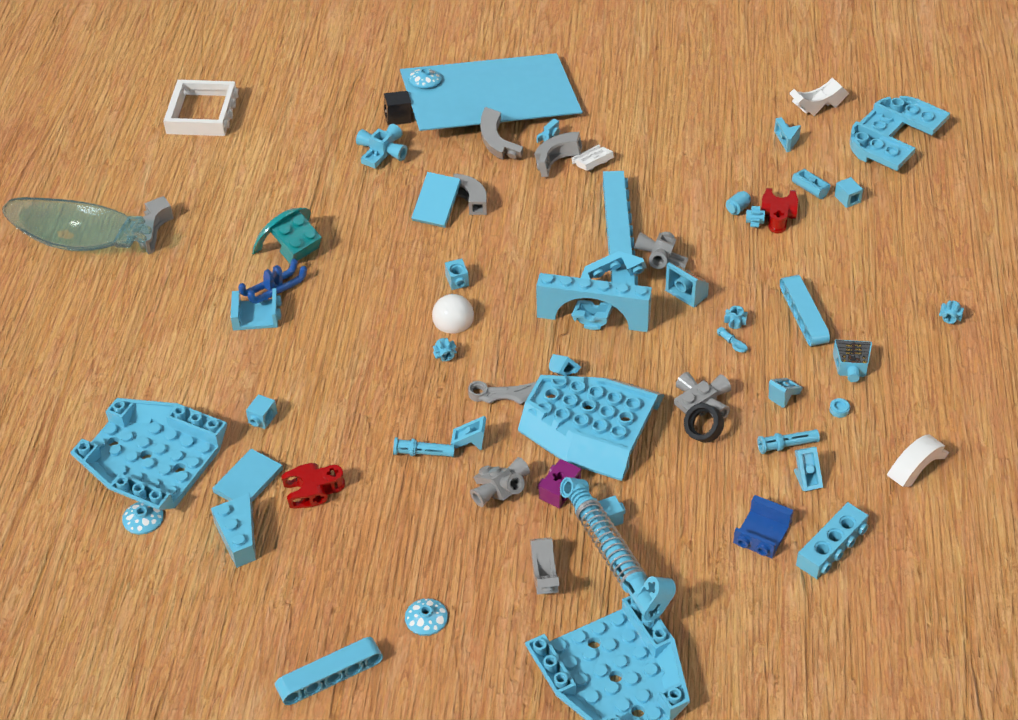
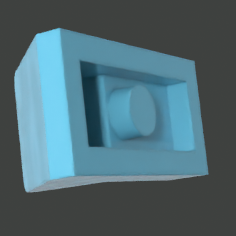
M782 117L776 118L774 132L786 152H790L799 140L801 125L789 127Z
M788 378L770 379L769 399L785 408L791 395L800 394L803 387Z
M482 416L453 429L451 445L454 444L456 449L471 442L479 450H482L486 417Z
M817 447L795 450L798 468L794 469V473L802 491L823 488Z

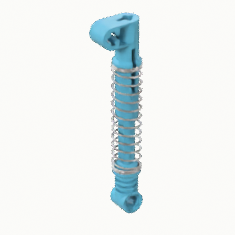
M564 478L560 485L561 495L569 498L573 504L576 517L581 521L589 537H592V542L599 549V553L606 560V564L610 566L613 575L617 577L621 588L630 594L646 620L658 618L675 595V582L671 578L655 576L648 578L599 501L589 493L588 482L583 479Z

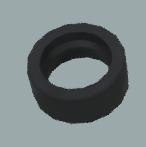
M698 403L686 412L684 428L691 438L703 443L711 442L722 433L724 418L716 407L706 403ZM704 411L710 412L713 415L712 428L706 434L697 433L694 428L696 417Z

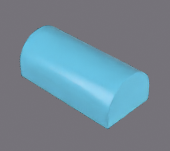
M806 169L794 173L792 177L794 184L819 199H823L831 187L829 183Z

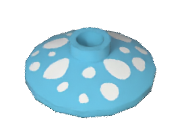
M422 68L412 71L409 74L408 80L413 86L418 88H432L441 82V76L437 71Z
M137 502L126 509L123 514L122 523L125 529L132 534H148L155 531L161 525L163 510Z
M434 599L417 600L405 612V623L408 629L421 636L436 634L447 623L448 613L445 606Z

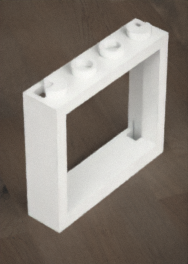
M177 80L163 121L166 134L225 136L227 128L230 127L229 121L233 117V108H236V98L239 97V89L236 88L235 81ZM185 96H226L219 120L178 118Z

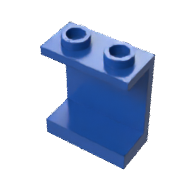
M754 495L751 500L750 512L741 528L736 527L733 543L742 548L757 552L762 556L773 558L792 523L794 510Z

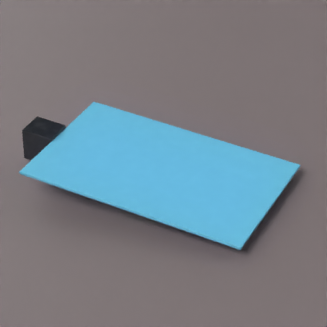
M557 53L400 69L406 91L384 93V115L387 125L411 123L412 106L419 131L480 125L485 107L501 112V122L582 113ZM427 68L437 71L441 76V82L432 88H418L409 82L408 77L414 70Z

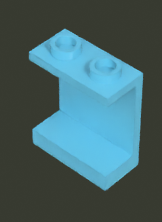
M276 288L272 289V299H267L257 304L250 301H241L239 291H232L230 318L233 331L277 328L278 320H281V309H278V307L282 306L281 295H277Z

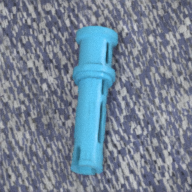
M817 429L787 435L775 433L774 436H759L757 438L758 449L761 454L771 450L781 451L784 447L820 441Z
M395 437L393 455L401 453L410 454V456L425 454L454 457L455 445L417 442L413 438L411 440H401Z

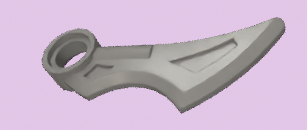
M474 381L468 387V396L476 402L492 403L496 400L508 399L522 405L527 400L536 382L519 386L487 387L482 381ZM481 389L483 392L476 394L473 390Z

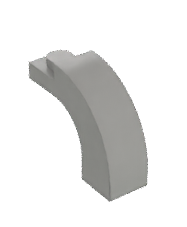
M485 107L480 125L482 140L486 148L494 156L502 160L505 154L513 159H521L523 146L502 139L497 132L501 122V112Z
M569 132L554 136L543 142L536 149L534 155L537 170H540L541 177L549 176L551 165L556 160L567 156L580 155L582 149L580 132Z
M453 174L454 178L461 180L456 196L468 201L469 215H487V196L483 185L470 176Z
M552 538L530 539L536 593L559 592V577L555 569Z

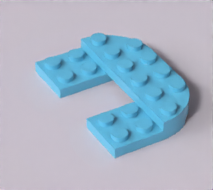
M900 96L893 99L891 97L883 98L874 104L873 110L864 119L853 124L850 148L859 160L867 162L869 159H872L898 171L915 154L916 148L892 136L905 124L933 135L950 118V113L909 96Z

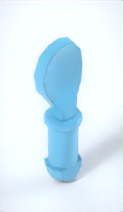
M719 327L717 329V334L727 340L728 343H732L735 351H747V346L737 340L734 335L727 332L725 328Z

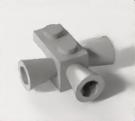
M640 232L633 248L650 251L649 263L655 269H662L669 262L685 268L688 261L687 257L672 252L676 239L670 232L659 233L656 241Z
M689 372L683 373L677 379L676 387L684 391V393L674 399V404L686 414L692 406L698 403H706L716 407L722 413L724 419L727 417L730 407L716 400L718 395L731 391L730 382L724 375H718L710 385L704 380L697 384ZM704 411V412L700 413L699 415H700V416H703L704 414L707 413V411Z
M517 457L508 468L491 467L489 465L479 469V473L473 477L476 484L482 485L470 490L471 497L478 506L483 507L491 497L493 499L505 500L512 494H519L525 485L523 477L530 474L527 463L522 458Z

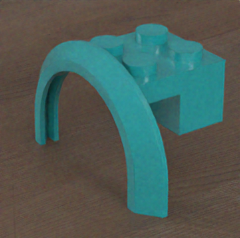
M292 208L276 216L257 236L252 254L254 255L262 250L263 242L270 232L281 244L280 253L290 264L292 259L298 261L318 249L322 237L308 222L311 211L308 208Z

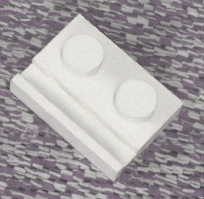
M597 145L571 159L572 164H576L578 167L588 171L599 164L606 163L614 158L613 151L605 147L600 148V145Z

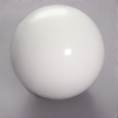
M448 294L441 297L435 303L432 310V319L434 325L440 331L451 334L460 333L471 326L474 319V311L471 303L465 297L458 294Z

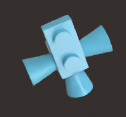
M390 124L386 131L378 128L373 134L361 129L357 134L356 144L370 147L361 157V164L376 169L389 154L399 161L404 160L408 150L407 146L393 143L402 137L401 128L396 124Z

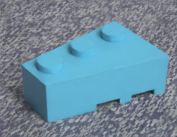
M250 493L212 507L214 523L236 568L255 561L253 506Z

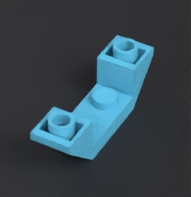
M617 251L585 266L580 278H599L609 270L620 268L624 263L630 276L633 274L637 275L642 273L647 266L643 258Z

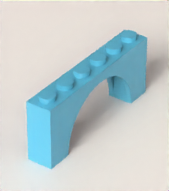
M540 273L536 285L537 318L555 320L557 311L563 304L574 299L592 298L607 302L616 307L625 316L629 330L648 332L652 287Z

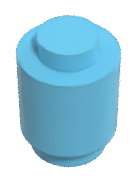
M745 191L737 192L726 201L728 212L733 215L739 214L749 206L751 197Z

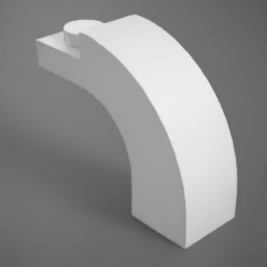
M930 434L924 435L914 441L899 456L887 475L902 487L912 486L920 472L931 461L945 459L949 452L944 449L945 445Z

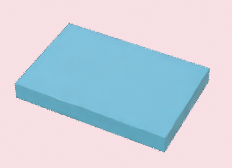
M427 172L411 217L412 221L446 228L461 180Z
M250 449L212 488L213 493L228 501L250 493L251 501L253 502L283 470V466L265 455Z

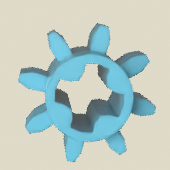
M751 206V210L746 211V223H750V227L759 228V224H764L765 211L760 210V206Z
M949 300L947 304L942 303L939 316H942L944 322L954 324L956 320L961 321L964 308H961L959 302Z
M732 306L730 310L726 309L724 323H728L730 328L739 329L742 325H746L748 312H744L743 307Z
M448 338L437 340L433 346L435 358H441V361H450L453 359L454 354H457L454 341L449 342Z

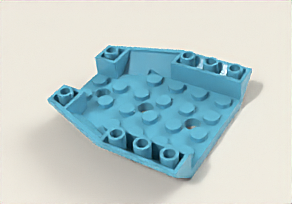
M540 375L525 401L518 431L559 459L579 468L622 481L629 468L630 455L653 409L658 410L664 394L612 378ZM552 394V395H555L556 397H554V398H548L547 396H550V395ZM586 406H591V407H593L592 409H589V410L584 409V407H586ZM624 417H627V418H629L630 420H629V421H623V420H621V419L624 418Z
M116 398L106 410L109 422L92 442L81 439L70 454L109 490L158 510L176 508L219 453L227 422L178 403ZM118 442L117 445L110 446L111 443ZM146 455H151L150 458L142 459ZM179 468L185 469L184 471L175 472Z
M631 596L622 599L621 610L549 641L546 635L543 634L525 642V646L555 695L585 720H673L690 703L675 639L660 617L654 620H646ZM591 642H597L600 646L597 648L589 647L588 644ZM617 675L621 677V681H611L610 677ZM635 710H641L644 713V715L641 717H636L632 714V712Z

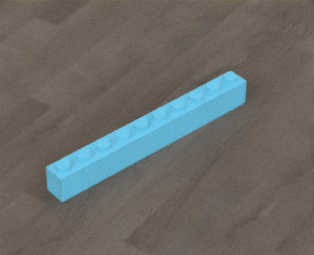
M603 171L608 252L610 255L621 251L635 256V250H632L634 248V237H630L633 236V226L629 225L632 223L631 213H628L630 212V201H627L629 200V189H626L628 188V178H624V171ZM625 263L616 270H610L611 282L638 285V275L633 274L630 276Z

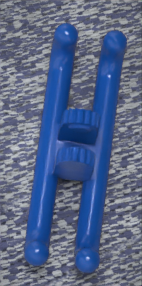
M292 259L290 267L282 272L280 266L276 265L273 267V272L269 269L264 271L263 282L246 289L244 283H240L238 286L239 293L243 296H248V300L251 303L263 302L272 297L273 288H276L277 294L300 284L306 277L307 267L301 266L297 277L283 283L284 279L294 274L298 261ZM263 289L268 290L258 296H255V293Z

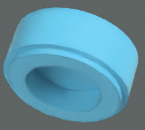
M841 398L831 401L829 411L833 416L842 418L849 414L850 404L848 401Z

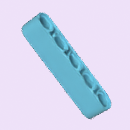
M794 275L781 278V292L808 345L815 346L829 343L830 334L801 276Z
M366 637L280 677L275 682V688L285 705H292L379 664L383 659V655L374 639Z

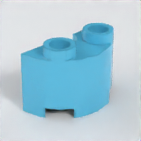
M578 300L571 316L575 322L578 320L584 324L583 328L599 330L601 326L607 323L613 305L607 302L595 305L592 301Z

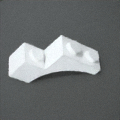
M831 78L826 84L816 90L799 92L793 89L789 94L794 98L792 102L806 114L809 112L815 116L825 104L827 106L831 104L836 108L849 93L835 79Z

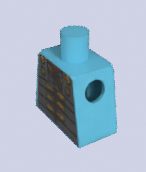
M835 340L833 357L838 374L840 376H848V381L857 382L860 377H865L872 342Z

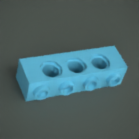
M847 502L798 552L796 566L815 579H818L822 573L826 574L831 568L832 563L835 560H840L844 550L847 547L851 548L859 535L862 536L867 531L869 515Z

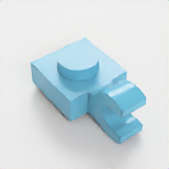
M552 119L544 126V131L536 137L537 143L542 140L545 142L559 135L558 120Z

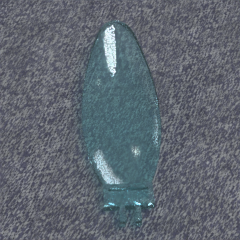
M20 197L9 200L2 208L7 220L20 231L45 245L63 250L91 251L111 246L130 248L134 240L138 243H145L147 238L144 234H150L152 231L151 227L144 224L145 220L142 216H126L116 210L81 201Z

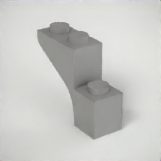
M164 196L144 203L146 211H144L145 216L132 221V235L135 239L138 238L139 246L141 249H145L148 255L155 251L157 233L160 226L174 219L171 205Z

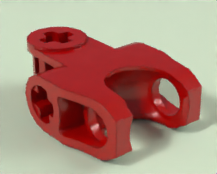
M766 188L762 197L761 210L765 211V216H769L768 228L773 233L784 232L786 230L787 218L796 219L798 198L796 190H790L787 197L780 198L772 193V188Z
M308 463L281 475L284 487H301L299 490L291 492L286 496L289 508L293 509L321 505L327 501L328 494L338 493L345 487L343 470L339 465L335 464L319 468L316 463ZM290 477H297L293 480H287ZM302 498L300 501L293 502L295 499Z

